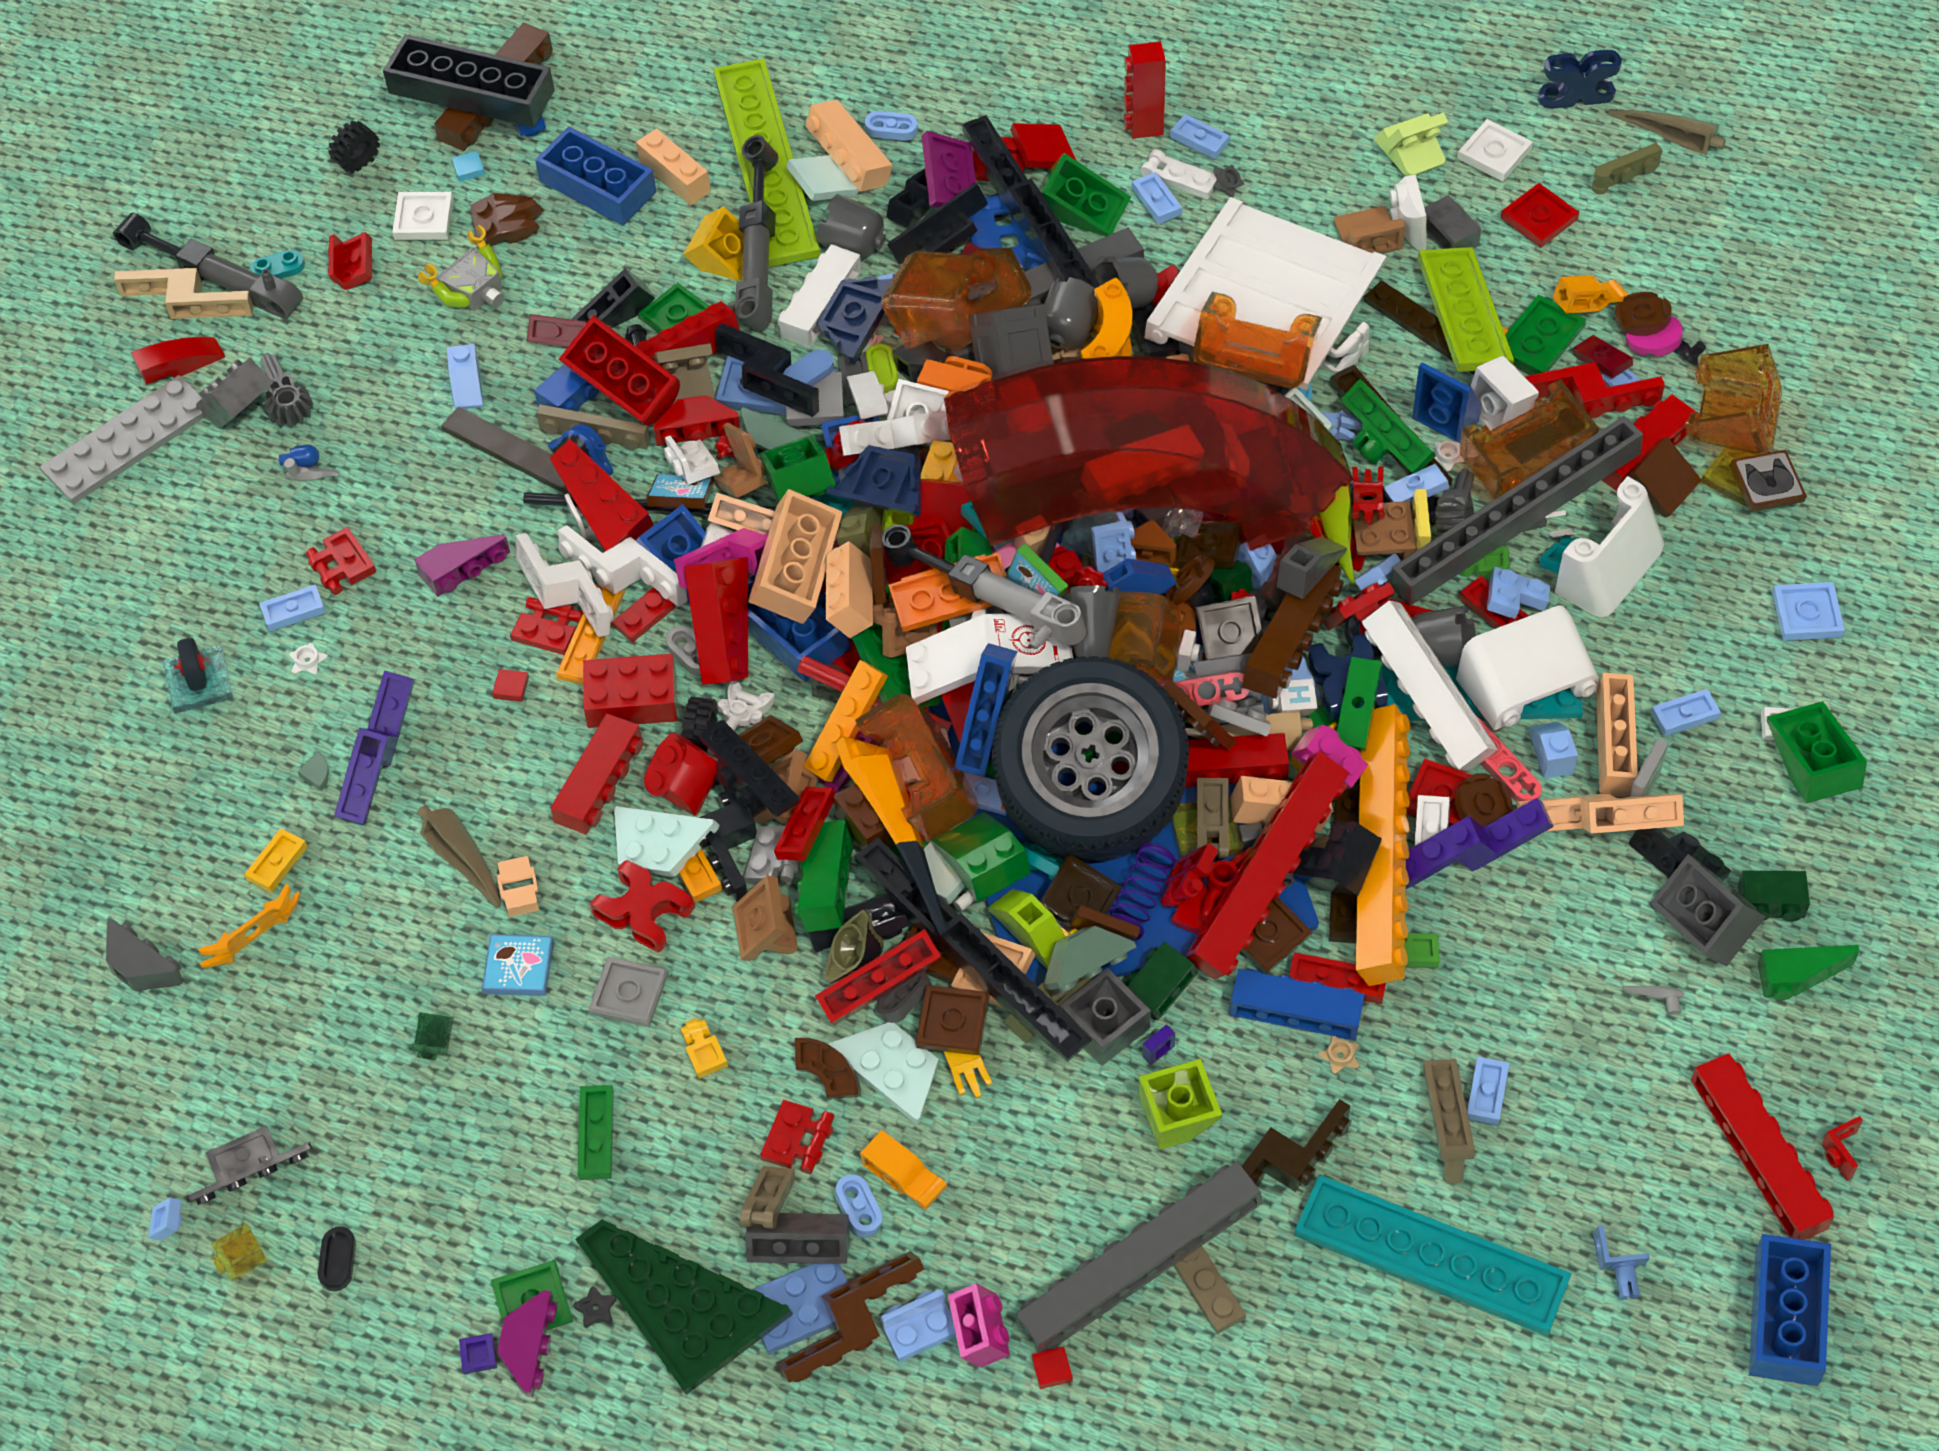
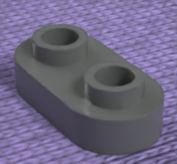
M925 971L884 995L879 1000L877 1010L885 1022L896 1023L904 1020L907 1014L924 998L926 985H932Z

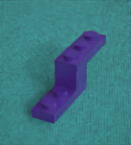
M384 671L368 729L359 728L334 816L360 824L366 823L382 766H390L393 760L415 679Z
M1537 797L1486 827H1482L1470 816H1467L1409 849V858L1406 859L1409 883L1406 885V889L1457 861H1460L1471 871L1478 870L1553 828V823L1543 802Z

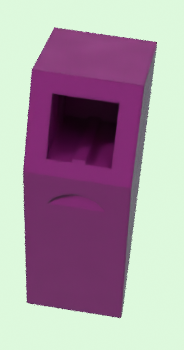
M501 534L439 544L414 560L419 576L438 597L443 593L452 592L458 584L466 579L478 576L489 565L503 561L507 554L510 553L507 537Z

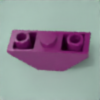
M547 1290L542 1291L504 1318L497 1349L501 1360L527 1397H533L535 1389H541L544 1369L540 1368L542 1355H548L551 1343V1335H546L548 1323L554 1322L557 1314L558 1302L553 1301L554 1298L551 1291Z

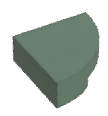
M317 751L297 772L300 778L322 791L328 783L329 769L324 756Z

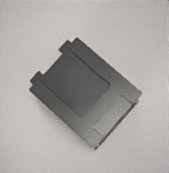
M1044 304L968 315L975 362L985 364L991 369L993 385L995 381H1002L1003 386H1011L1010 380L1026 379L1035 375H1039L1040 380L1048 379L1047 373L1054 372Z

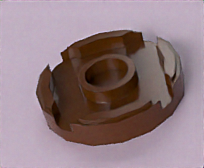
M1653 292L1629 294L1624 297L1623 302H1618L1615 307V322L1617 326L1625 333L1635 336L1656 334L1665 329L1671 322L1672 307L1665 297L1663 299L1659 298L1658 294Z
M1200 554L1188 561L1177 572V584L1165 592L1166 599L1173 605H1179L1189 599L1200 589L1212 573L1215 566L1214 560L1208 554Z
M1476 773L1463 780L1456 789L1454 799L1456 811L1460 819L1462 820L1470 816L1482 827H1486L1512 812V799L1506 786L1501 781L1496 782L1490 778L1492 777L1491 775L1486 773Z

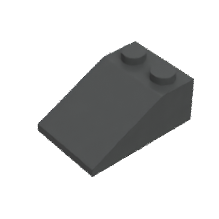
M1689 854L1650 902L1660 914L1705 956L1726 967L1766 917L1745 897Z

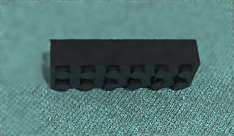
M404 34L383 69L389 94L533 128L555 91L550 67Z

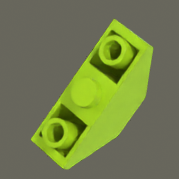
M1012 889L990 905L988 909L1023 946L1031 948L1035 952V958L1048 970L1055 943L1065 938V935L1053 914L1033 894Z

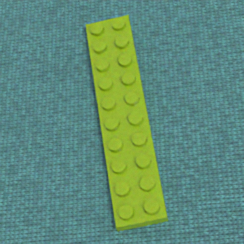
M765 59L713 68L749 203H753L754 168L742 154L743 144L748 138L760 135L778 153L777 164L770 171L765 172L764 202L776 213L775 236L771 237L769 242L768 267L819 257L820 248L816 241L817 238L802 187L786 167L788 160L793 159V155Z

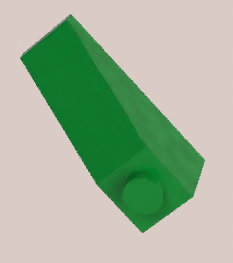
M1859 945L1762 950L1758 961V969L1764 997H1774L1776 1000L1790 999L1792 996H1797L1854 965L1860 951Z

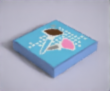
M490 934L482 985L483 994L546 996L554 942L553 937Z

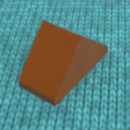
M1153 519L1134 529L1135 537L1130 539L1134 547L1136 559L1166 564L1169 568H1177L1175 562L1177 556L1176 543Z

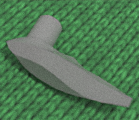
M292 458L284 462V466L288 471L285 477L289 479L309 481L323 477L339 476L338 471L327 468L298 467Z
M1623 986L1625 991L1666 1001L1668 1015L1681 1013L1679 998L1683 997L1685 993L1677 988L1668 986Z

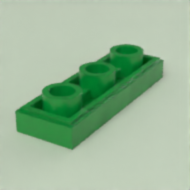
M1351 657L1337 733L1339 739L1347 746L1353 747L1356 750L1366 751L1383 663L1378 660ZM1357 702H1364L1361 708L1354 707Z

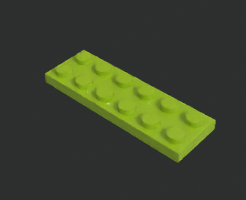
M1473 247L1419 250L1417 259L1457 372L1476 371L1478 366L1501 356H1504L1513 365L1514 358Z

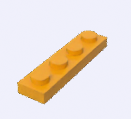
M859 660L804 764L806 769L824 781L832 782L842 764L836 743L843 736L855 739L888 675L869 663Z

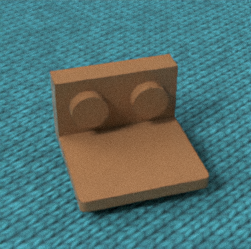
M1385 206L1334 217V225L1344 243L1370 253L1375 251L1381 254L1403 249L1405 225L1402 218L1392 221Z
M726 423L723 427L739 466L732 465L721 470L720 475L714 477V480L719 489L738 498L767 484L763 476L766 474V470L762 461L756 458L753 450L756 448V444L751 434L730 423Z
M1410 501L1383 503L1385 518L1377 521V510H1373L1372 525L1364 524V510L1359 512V521L1354 520L1352 517L1357 555L1396 553L1399 558L1404 560L1416 552Z
M890 595L886 603L876 604L873 600V622L882 626L883 655L891 658L906 654L907 646L937 634V623L903 632L892 596Z

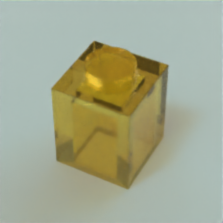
M247 1223L211 1243L217 1254L211 1257L220 1275L227 1272L231 1281L267 1262L260 1245Z

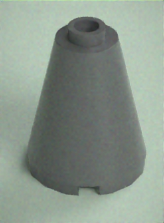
M1105 586L1070 587V594H1067L1065 591L1063 599L1079 606L1087 629L1085 638L1080 643L1072 645L1075 659L1080 656H1085L1086 658L1089 656L1109 657L1121 597L1120 588L1113 587V593L1105 592Z

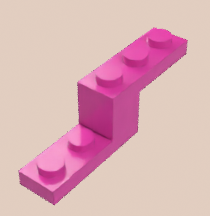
M742 528L674 559L679 586L687 589L684 566L748 557V572L756 574L768 533L762 534Z

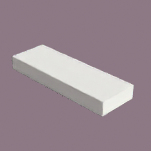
M874 371L847 376L848 387L860 419L889 413L887 402Z

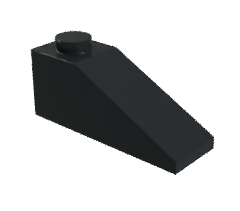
M625 268L571 320L588 322L592 315H594L606 325H612L613 328L635 318L655 297L643 280Z

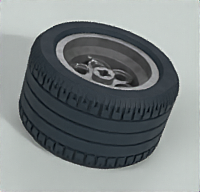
M1085 656L1076 657V659H1064L1063 662L1058 661L1050 664L1049 667L1046 666L1040 669L1038 673L1035 672L1028 677V681L1025 680L1018 687V690L1013 692L1010 700H1007L995 727V736L992 743V761L1002 804L1012 822L1015 823V826L1020 832H1024V836L1030 841H1034V844L1040 848L1044 847L1045 851L1052 854L1057 853L1059 857L1066 858L1068 854H1072L1078 859H1082L1083 862H1092V860L1099 862L1105 861V859H1116L1120 855L1123 857L1131 854L1130 851H1137L1143 843L1151 842L1153 837H1157L1162 832V828L1168 825L1171 821L1170 818H1173L1184 794L1187 780L1189 744L1181 713L1178 707L1174 706L1175 702L1171 696L1167 695L1168 692L1162 685H1158L1159 682L1151 676L1148 677V674L1143 670H1137V667L1129 663L1125 664L1124 661L1112 660V658L1089 656L1086 658ZM1081 722H1087L1093 729L1089 734L1081 735L1076 732V726ZM1113 731L1120 733L1123 737L1120 743L1114 745L1108 743L1105 739V736ZM1057 743H1065L1069 746L1070 750L1067 754L1058 756L1053 753L1052 748ZM1090 749L1095 750L1098 759L1093 758L1091 763L1086 762L1083 753L1088 754ZM1123 761L1128 764L1129 770L1122 775L1116 774L1112 770L1113 764ZM1064 773H1072L1075 775L1076 781L1070 786H1064L1059 782V777ZM1094 782H1101L1105 785L1106 790L1101 795H1093L1089 792L1088 788Z

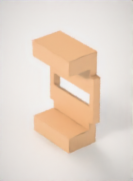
M528 856L498 862L500 874L497 875L501 899L505 900L508 916L512 917L539 911L536 897L538 887L534 867H531ZM533 878V884L503 891L502 885Z

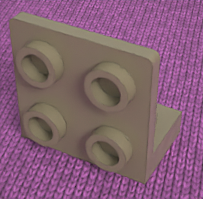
M711 343L656 352L651 357V359L680 380V390L674 403L678 399L707 395L715 400L707 360L713 355Z

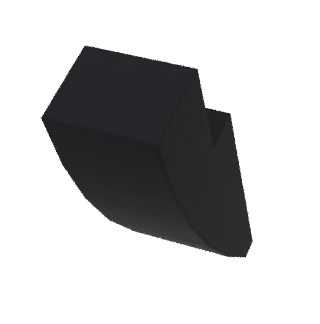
M925 168L907 179L905 189L889 199L886 218L907 229L917 223L931 208Z
M1150 303L1142 309L1132 310V330L1146 362L1157 366L1160 365V358L1176 354V346L1171 337L1164 344H1158L1144 338L1146 322L1156 308L1153 303Z

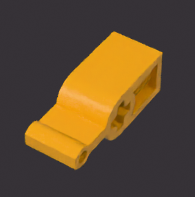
M1592 275L1568 276L1559 278L1552 299L1566 314L1597 312L1604 309L1609 303L1623 302L1624 297L1629 295V293L1616 280L1600 283Z
M883 1130L860 1152L861 1163L864 1167L898 1193L906 1194L924 1210H927L947 1188V1183L942 1178L937 1177L925 1168L922 1161Z

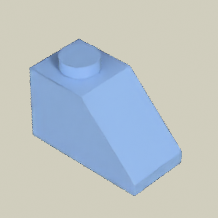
M475 344L447 347L448 369L455 410L457 407L462 409L483 407L480 363Z
M1559 722L1528 726L1544 779L1574 774L1578 754L1570 730Z

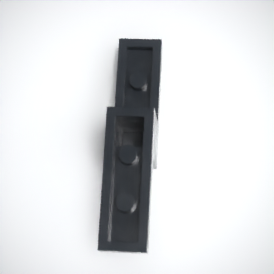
M723 323L715 329L717 351L744 362L742 365L743 388L811 417L819 412V389L783 374L785 369L791 365V351Z
M716 777L712 788L717 786L721 792L718 794V799L722 808L699 818L713 819L720 826L715 833L710 831L702 839L700 845L703 849L709 848L711 854L708 855L713 870L715 872L721 871L724 878L720 880L726 895L730 896L733 894L736 902H738L748 893L747 886L728 849L754 839L757 834L756 824L748 808L743 807L737 800L736 795L728 787L722 786Z

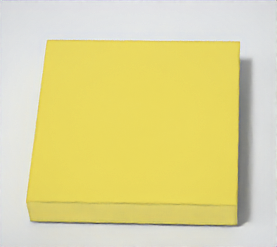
M1416 489L1413 496L1411 513L1416 551L1430 543L1431 540L1426 489Z

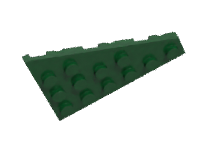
M603 1219L575 1239L686 1395L793 1315L788 1305L776 1302L756 1290L748 1289L743 1284L722 1274L718 1275L705 1269L698 1263L686 1260L666 1248L649 1243L627 1230H621L616 1225Z

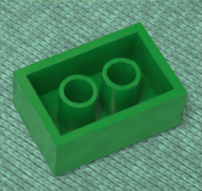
M813 435L758 453L766 470L765 475L768 484L779 502L788 489L807 497L812 494L814 496L825 495L830 485L836 486L826 454Z

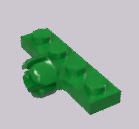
M1361 379L1340 399L1363 424L1362 430L1352 439V444L1369 462L1373 464L1378 463L1385 454L1391 452L1412 473H1416L1422 470L1436 456Z

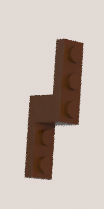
M909 1251L822 1295L821 1298L836 1332L776 1362L782 1376L789 1383L792 1381L800 1382L810 1377L813 1370L823 1365L827 1367L842 1360V1355L852 1350L860 1351L869 1347L873 1343L872 1340L880 1335L865 1300H874L887 1293V1288L897 1283L902 1285L913 1281L917 1277V1273L925 1270L920 1258L912 1251Z

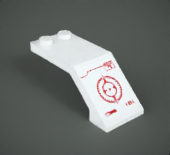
M982 614L906 647L912 700L919 704L975 681L981 654L988 643L1018 651L1013 674L1038 673L1040 669L1046 666L1049 667L1052 663L1063 662L1064 659L1073 658L1072 647L1048 637L1038 649H1033L1030 646V642L1037 633L1033 623L1014 614Z

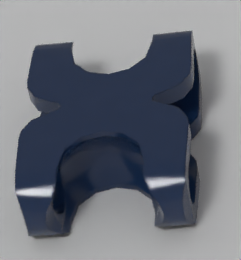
M1614 50L1590 51L1581 60H1577L1576 56L1572 53L1547 57L1544 63V73L1552 82L1541 87L1538 96L1540 105L1547 109L1573 107L1580 99H1582L1584 105L1611 102L1615 97L1616 89L1608 77L1618 74L1622 58ZM1603 62H1611L1612 64H1602V63H1603ZM1603 89L1607 91V93H1601L1597 90ZM1559 94L1557 98L1547 97V95Z
M1365 633L1352 636L1351 654L1345 657H1335L1329 654L1323 643L1311 645L1308 651V661L1313 678L1317 684L1323 686L1322 703L1330 721L1339 720L1351 657L1373 660L1374 652ZM1382 674L1380 676L1374 709L1387 706L1388 692Z

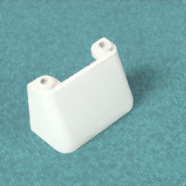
M1628 476L1617 490L1619 506L1617 515L1611 521L1610 527L1613 530L1600 545L1587 538H1579L1571 542L1562 554L1555 593L1597 617L1609 616L1614 612L1661 555L1664 541L1645 487Z
M1564 606L1552 607L1472 638L1462 650L1456 676L1457 682L1493 730L1516 724L1521 718L1524 705L1567 688H1570L1576 697H1588L1597 691L1599 676L1572 616Z

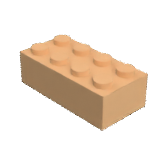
M788 489L776 506L748 602L804 624L816 608L826 572V555L832 551L842 511Z

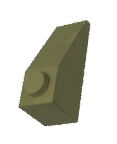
M855 503L841 517L836 536L839 546L850 541L870 558V527L882 523L883 509Z

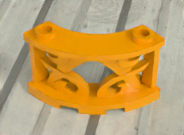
M1117 278L1094 289V295L1098 299V324L1093 326V334L1096 338L1086 348L1081 350V357L1083 358V386L1080 387V390L1084 393L1089 405L1097 407L1099 411L1103 409L1102 399L1107 396V385L1116 377L1128 378L1131 370L1132 349L1129 336L1132 328V307L1125 288Z

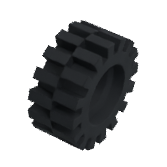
M351 121L350 125L348 123L343 124V130L341 128L337 130L339 133L337 136H332L331 139L334 142L329 143L331 150H328L331 156L330 158L346 172L354 173L355 170L357 172L360 171L362 166L366 167L369 161L373 162L375 160L373 155H378L379 151L376 148L380 147L378 142L380 139L364 123Z
M691 696L685 707L686 712H684L683 716L684 723L682 722L683 731L681 736L707 752L708 747L700 740V733L718 722V704L715 699Z

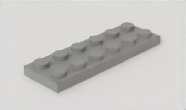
M178 375L39 466L41 472L74 505L207 417L196 405L202 397Z

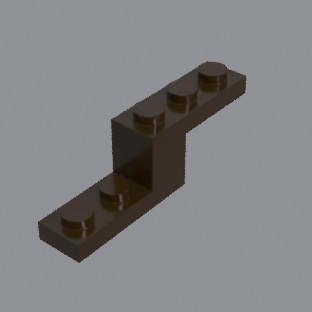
M1339 1099L1305 1147L1270 1127L1246 1159L1242 1168L1257 1187L1263 1180L1265 1173L1294 1192L1297 1191L1301 1184L1307 1186L1315 1175L1316 1169L1314 1166L1319 1159L1325 1161L1334 1147L1332 1141L1337 1135L1340 1137L1344 1136L1352 1122L1349 1119L1351 1106Z

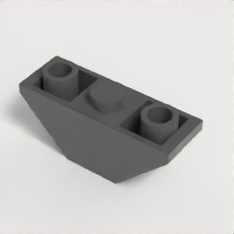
M112 918L107 922L106 962L114 976L134 991L180 986L184 982L179 972L181 966L171 956L164 958L159 954L158 948L148 939L140 940L137 937V933L128 924L123 923L120 925Z

